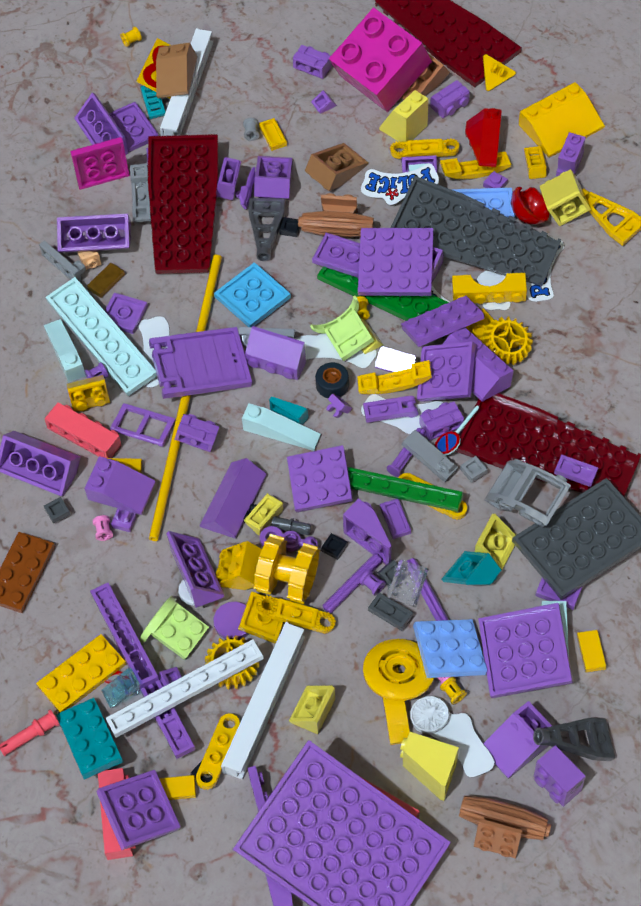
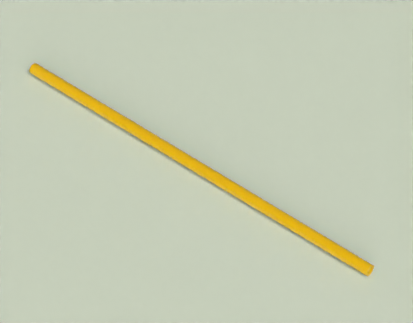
M214 255L196 332L206 331L222 260L220 255ZM191 395L181 396L150 530L149 540L158 541L180 446V441L174 439L183 414L187 415Z

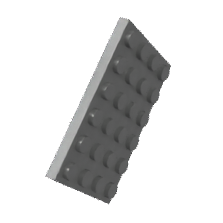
M605 478L558 508L547 526L541 527L535 523L514 536L512 542L562 600L641 548V516L612 483Z

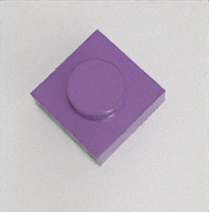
M493 171L483 182V187L504 188L508 183V179Z
M177 667L160 671L157 674L163 687L182 677Z

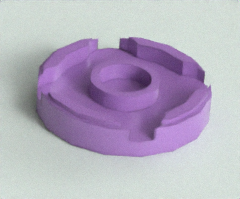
M236 601L228 602L221 605L215 612L213 618L214 628L223 639H226L227 635L230 639H233L236 635L238 640L249 634L238 630L245 604Z

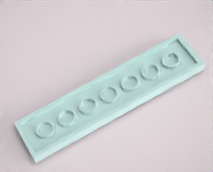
M76 277L46 296L48 303L98 362H102L106 371L127 396H130L157 377L156 370Z

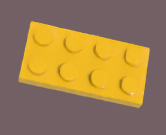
M100 634L39 680L36 685L60 713L73 707L127 664L104 636Z

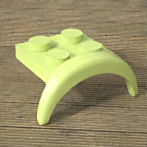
M353 296L349 308L338 318L325 324L310 325L313 331L327 334L343 361L374 341L357 314L359 301L356 296Z
M170 596L149 622L139 641L143 645L147 638L152 635L185 660L209 626L176 602L177 598Z

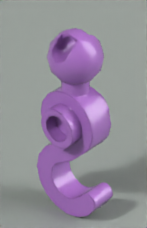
M274 526L266 527L260 533L262 547L270 534L285 537L284 540L287 541L286 551L289 552L296 551L299 547L303 546V543L318 546L315 537L308 536L305 539H300L297 532L287 531L283 534L279 528Z

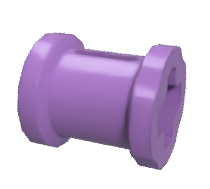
M102 362L90 370H84L87 378L103 375L105 378L109 377Z
M372 570L366 571L359 581L362 586L368 587L374 596L381 592L386 585V582L377 578Z

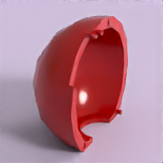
M517 187L513 191L511 207L519 221L529 225H539L549 220V211L543 195L536 188L530 187L525 191H521L522 187Z

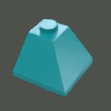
M464 551L441 580L443 582L465 585H490L497 579L498 574L502 570L489 553Z

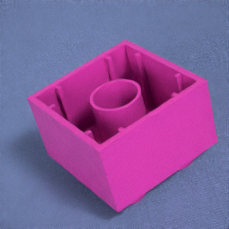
M374 7L329 58L341 78L387 113L432 62L422 42Z

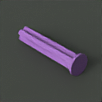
M416 429L423 437L426 436L424 429ZM403 447L393 463L387 466V471L391 475L399 477L400 471L412 454Z

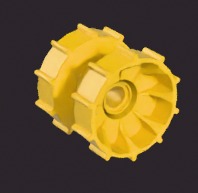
M270 534L264 542L254 574V589L271 595L277 586L278 580L287 582V598L290 599L289 601L304 605L315 581L320 550L317 546L303 543L301 549L298 550L297 557H290L286 555L287 541L284 540L285 537Z

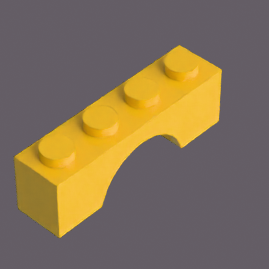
M507 273L502 282L493 286L478 284L471 275L452 276L453 301L467 296L473 303L478 304L526 301L525 273Z

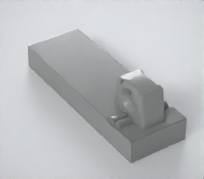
M45 240L39 244L42 256L70 280L76 277L79 282L82 281L81 275L86 270L83 263L77 260L71 264Z
M239 327V335L242 336L243 346L248 344L252 327ZM261 328L290 338H295L296 334L295 329Z
M416 430L401 444L444 482L458 468L457 465L451 462L449 458Z

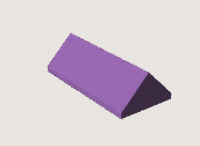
M92 92L74 119L92 145L121 137L125 154H129L125 136L96 94Z
M247 458L231 462L200 527L236 539L244 523L247 510L249 512V506L253 504L267 476L266 473Z
M168 531L166 534L171 552L195 608L223 598L224 593L200 539Z

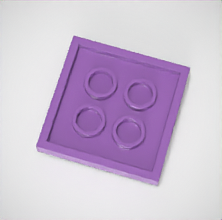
M470 341L422 346L420 362L430 360L432 378L418 385L417 400L432 401L471 397L476 344Z
M343 445L287 457L296 512L353 501Z
M155 770L101 787L96 791L121 850L169 834L180 828V824Z

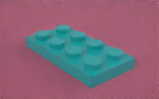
M95 698L56 714L84 780L123 763Z

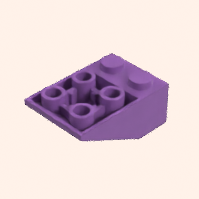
M528 701L516 710L483 744L492 755L494 764L509 779L548 747L535 744L533 740L535 729L547 728L552 725Z

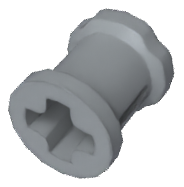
M255 118L245 119L243 121L245 128L244 138L248 141L258 139V120Z

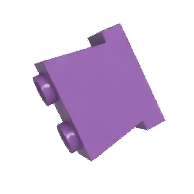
M569 132L558 157L556 176L570 169L576 174L583 157L586 137Z

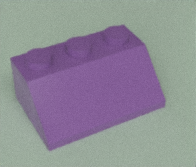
M252 326L245 352L247 364L253 368H261L269 373L282 375L287 379L298 380L306 364L305 342Z

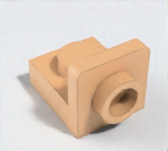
M96 250L77 251L80 261L85 265L86 270L101 265L100 256Z

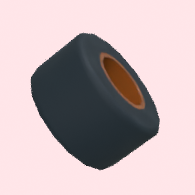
M330 362L320 366L315 375L316 389L321 396L329 398L332 394L341 397L348 391L349 374L343 365Z

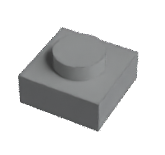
M477 456L460 465V470L471 483L487 474V468Z

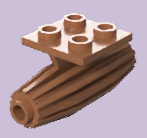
M332 193L321 195L323 211L303 213L302 217L299 216L298 227H301L302 231L324 236L325 233H330L339 237H361V228H373L374 226L373 217L358 214L357 197L348 194L343 196H336Z
M464 795L459 817L478 825L474 847L515 859L520 838L543 840L544 836H549L551 824L547 823V818L524 807L491 798Z

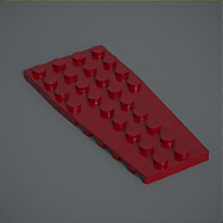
M375 0V6H380L385 15H390L394 18V22L397 25H402L405 31L409 34L411 33L417 40L425 45V49L432 56L475 88L485 81L483 56L485 54L505 65L521 53L522 47L486 21L451 0Z
M218 134L148 136V192L156 274L209 272L218 185Z
M497 393L484 401L478 399L475 407L478 405L479 409L466 424L460 436V445L455 452L471 458L477 456L480 461L501 469L504 468L507 461L518 459L545 470L556 476L554 471L562 454L598 467V472L591 487L607 478L620 494L625 497L641 459L640 453L636 455L627 451V447L623 445L618 447L609 443L610 440L605 437L603 439L598 438L587 429L585 431L580 430L569 421L567 423L560 421L558 416ZM567 479V483L571 485L569 487L570 490L583 493L591 488Z

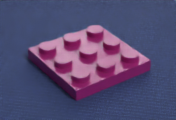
M121 137L70 151L79 190L129 176L124 144Z

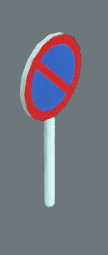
M477 405L455 432H446L437 439L435 447L444 455H449L458 448L461 441L459 433L479 409V406Z

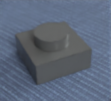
M61 497L44 505V509L53 524L70 515V511Z
M391 560L377 572L381 579L386 582L388 588L394 587L406 576L394 560Z

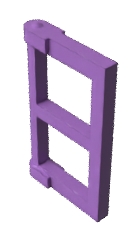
M123 403L110 430L164 447L176 420L172 417ZM127 411L144 416L136 432L119 427ZM150 418L167 423L160 439L142 434Z

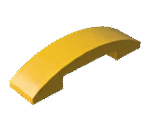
M506 152L498 153L496 167L479 166L476 160L458 162L457 158L440 160L444 175L455 179L481 178L489 176L493 171L498 173L511 167Z
M430 360L413 363L410 369L377 376L374 372L357 376L358 391L360 394H386L418 386L432 378Z
M395 665L393 671L399 673L397 665ZM382 697L390 745L401 744L403 738H408L410 733L405 701L389 700Z

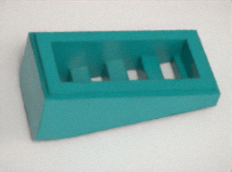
M141 86V95L149 119L165 116L166 112L162 99L157 98L155 91Z
M272 396L269 399L270 410L301 425L307 421V408Z

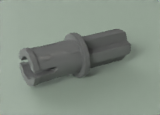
M274 516L271 526L277 527L280 530L295 531L304 535H309L311 531L310 524L294 521V518L289 520Z

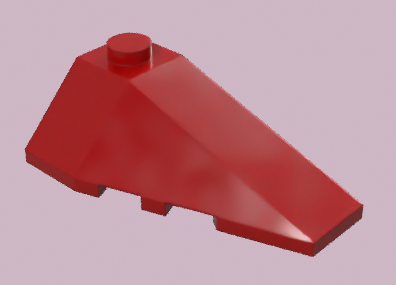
M484 108L466 121L465 135L469 139V145L473 148V154L479 166L496 167L502 113L500 109Z

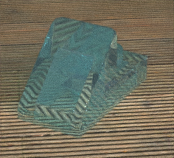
M128 668L101 691L110 708L118 706L127 697L139 695L140 684L133 670Z

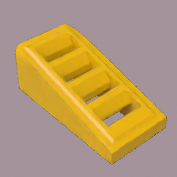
M541 146L524 148L529 179L545 178L546 164Z

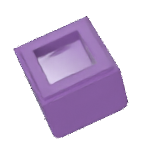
M324 90L311 101L320 114L337 106L330 95Z

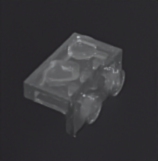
M400 559L394 569V577L388 587L387 597L416 607L429 569Z

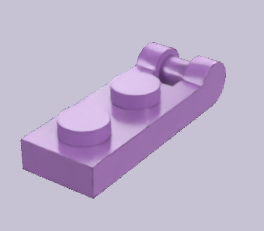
M405 396L363 403L366 423L407 416L410 418L416 417L418 409L415 407V397Z

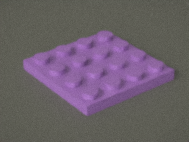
M361 228L358 296H431L433 228Z
M559 603L478 618L491 698L573 683Z

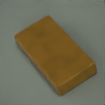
M109 263L87 285V288L102 298L125 273L113 263Z

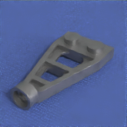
M249 198V219L257 247L256 258L260 261H268L271 258V249L284 217L285 198ZM274 216L272 224H259L258 217ZM259 231L271 232L270 238H260Z
M585 718L547 728H536L533 734V740L536 745L551 747L556 745L560 750L597 761H611L615 758L606 719ZM586 730L590 747L580 744L577 731ZM568 731L571 744L562 742L560 732Z

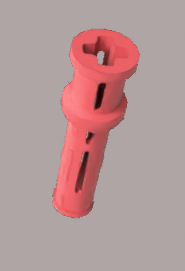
M51 709L38 720L34 719L31 722L32 725L0 744V750L4 757L34 737L45 735V732L52 727L60 726Z

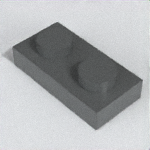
M380 592L368 607L369 612L401 631L413 616L412 611Z

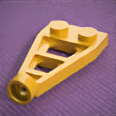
M585 188L582 189L591 208L589 213L605 232L623 246L641 230V216L634 211L593 192H589ZM598 203L608 208L603 214H600L594 208ZM612 213L624 217V220L617 226H613L607 219Z

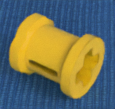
M133 27L131 31L120 34L122 42L126 47L137 40H142L137 27Z
M359 296L357 297L359 301L357 314L366 320L370 316L367 310L368 299Z
M455 677L448 678L440 686V689L445 691L450 697V702L453 705L459 703L467 695V692L462 690L456 683Z

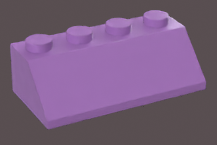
M129 215L57 217L58 252L130 249L131 220Z
M464 327L451 333L443 344L470 341L476 344L471 392L481 401H484L511 386L514 370Z
M12 431L4 434L0 446V472L59 496H64L77 474L81 456L22 433Z

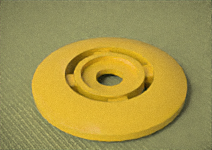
M391 639L383 641L368 652L363 663V676L367 685L376 694L389 700L405 701L414 699L426 692L434 678L426 677L418 643L411 640ZM395 665H403L405 671L403 673H396L393 671V667Z

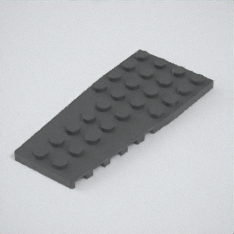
M414 176L390 228H433V247L443 250L444 257L503 275L507 273H525L526 282L543 286L560 246L561 239L555 240L549 237L548 233L544 231L540 233L532 229V226L527 223L523 225L515 221L516 218L512 216L508 218L500 214V211L495 208L492 210L486 208L484 203L469 196Z

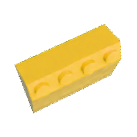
M576 82L521 110L518 124L537 146H541L542 151L549 158L561 152L569 132L587 138L605 127L586 92Z

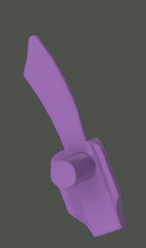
M252 167L248 175L246 186H242L240 191L235 192L236 198L240 199L241 206L244 209L248 208L249 198H251V189L255 182V167Z

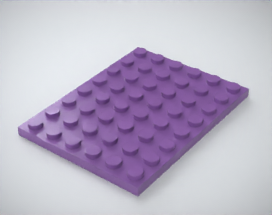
M308 740L232 850L309 906H410L451 842Z

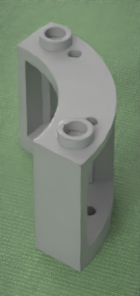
M514 459L507 461L484 501L500 511L512 512L513 509H516L522 517L544 527L549 523L571 485L561 475L557 474L554 476L536 466ZM535 478L560 489L545 515L521 502Z

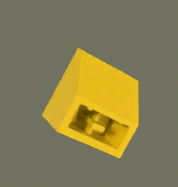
M103 375L67 384L71 404L75 412L110 403Z
M249 541L223 549L219 556V565L215 574L220 586L239 590L253 588L254 574L262 549Z

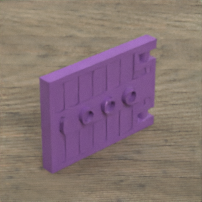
M237 327L149 339L150 349L154 348L152 358L160 387L164 386L162 389L163 399L251 387L252 379Z

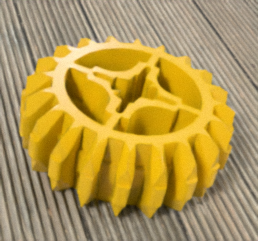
M508 316L506 320L501 317L498 321L495 319L492 324H488L487 330L483 333L485 337H483L482 342L507 365L511 362L514 366L517 361L520 363L523 361V358H527L528 353L532 349L533 340L530 339L532 333H527L528 327H522L523 322L517 323V318L511 321ZM505 330L504 334L494 335L498 331ZM521 347L518 351L510 352L512 348Z
M227 635L225 641L219 638V644L212 643L213 649L207 650L208 655L205 656V665L219 658L223 653H228L245 644L246 639L243 637L238 640L236 635L233 639H230ZM259 662L219 682V687L221 688L226 684L228 690L231 685L238 689V684L240 683L245 687L246 680L252 682V675H257L256 669L260 667Z

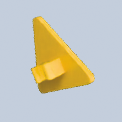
M486 54L483 56L486 91H490L516 74L514 70Z

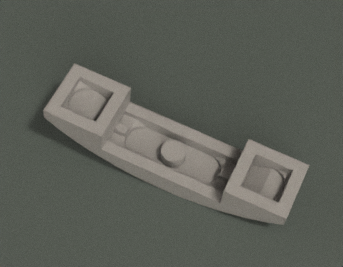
M130 165L133 222L151 221L148 165Z

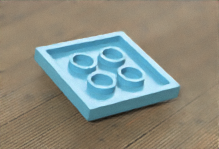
M254 262L214 292V297L246 326L252 327L291 298V294Z

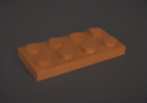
M18 532L0 567L1 607L23 613L55 548L53 542Z

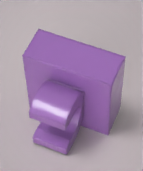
M332 394L328 398L332 404H329L326 410L331 412L336 408V412L333 415L335 418H339L342 412L348 414L351 411L352 407L340 396Z
M117 508L111 526L115 529L131 532L137 515L136 513Z

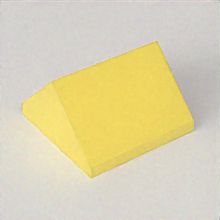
M492 514L475 545V552L489 553L497 565L503 569L515 546L512 538L516 535L496 514Z
M332 685L306 686L289 722L319 734L335 701V688Z

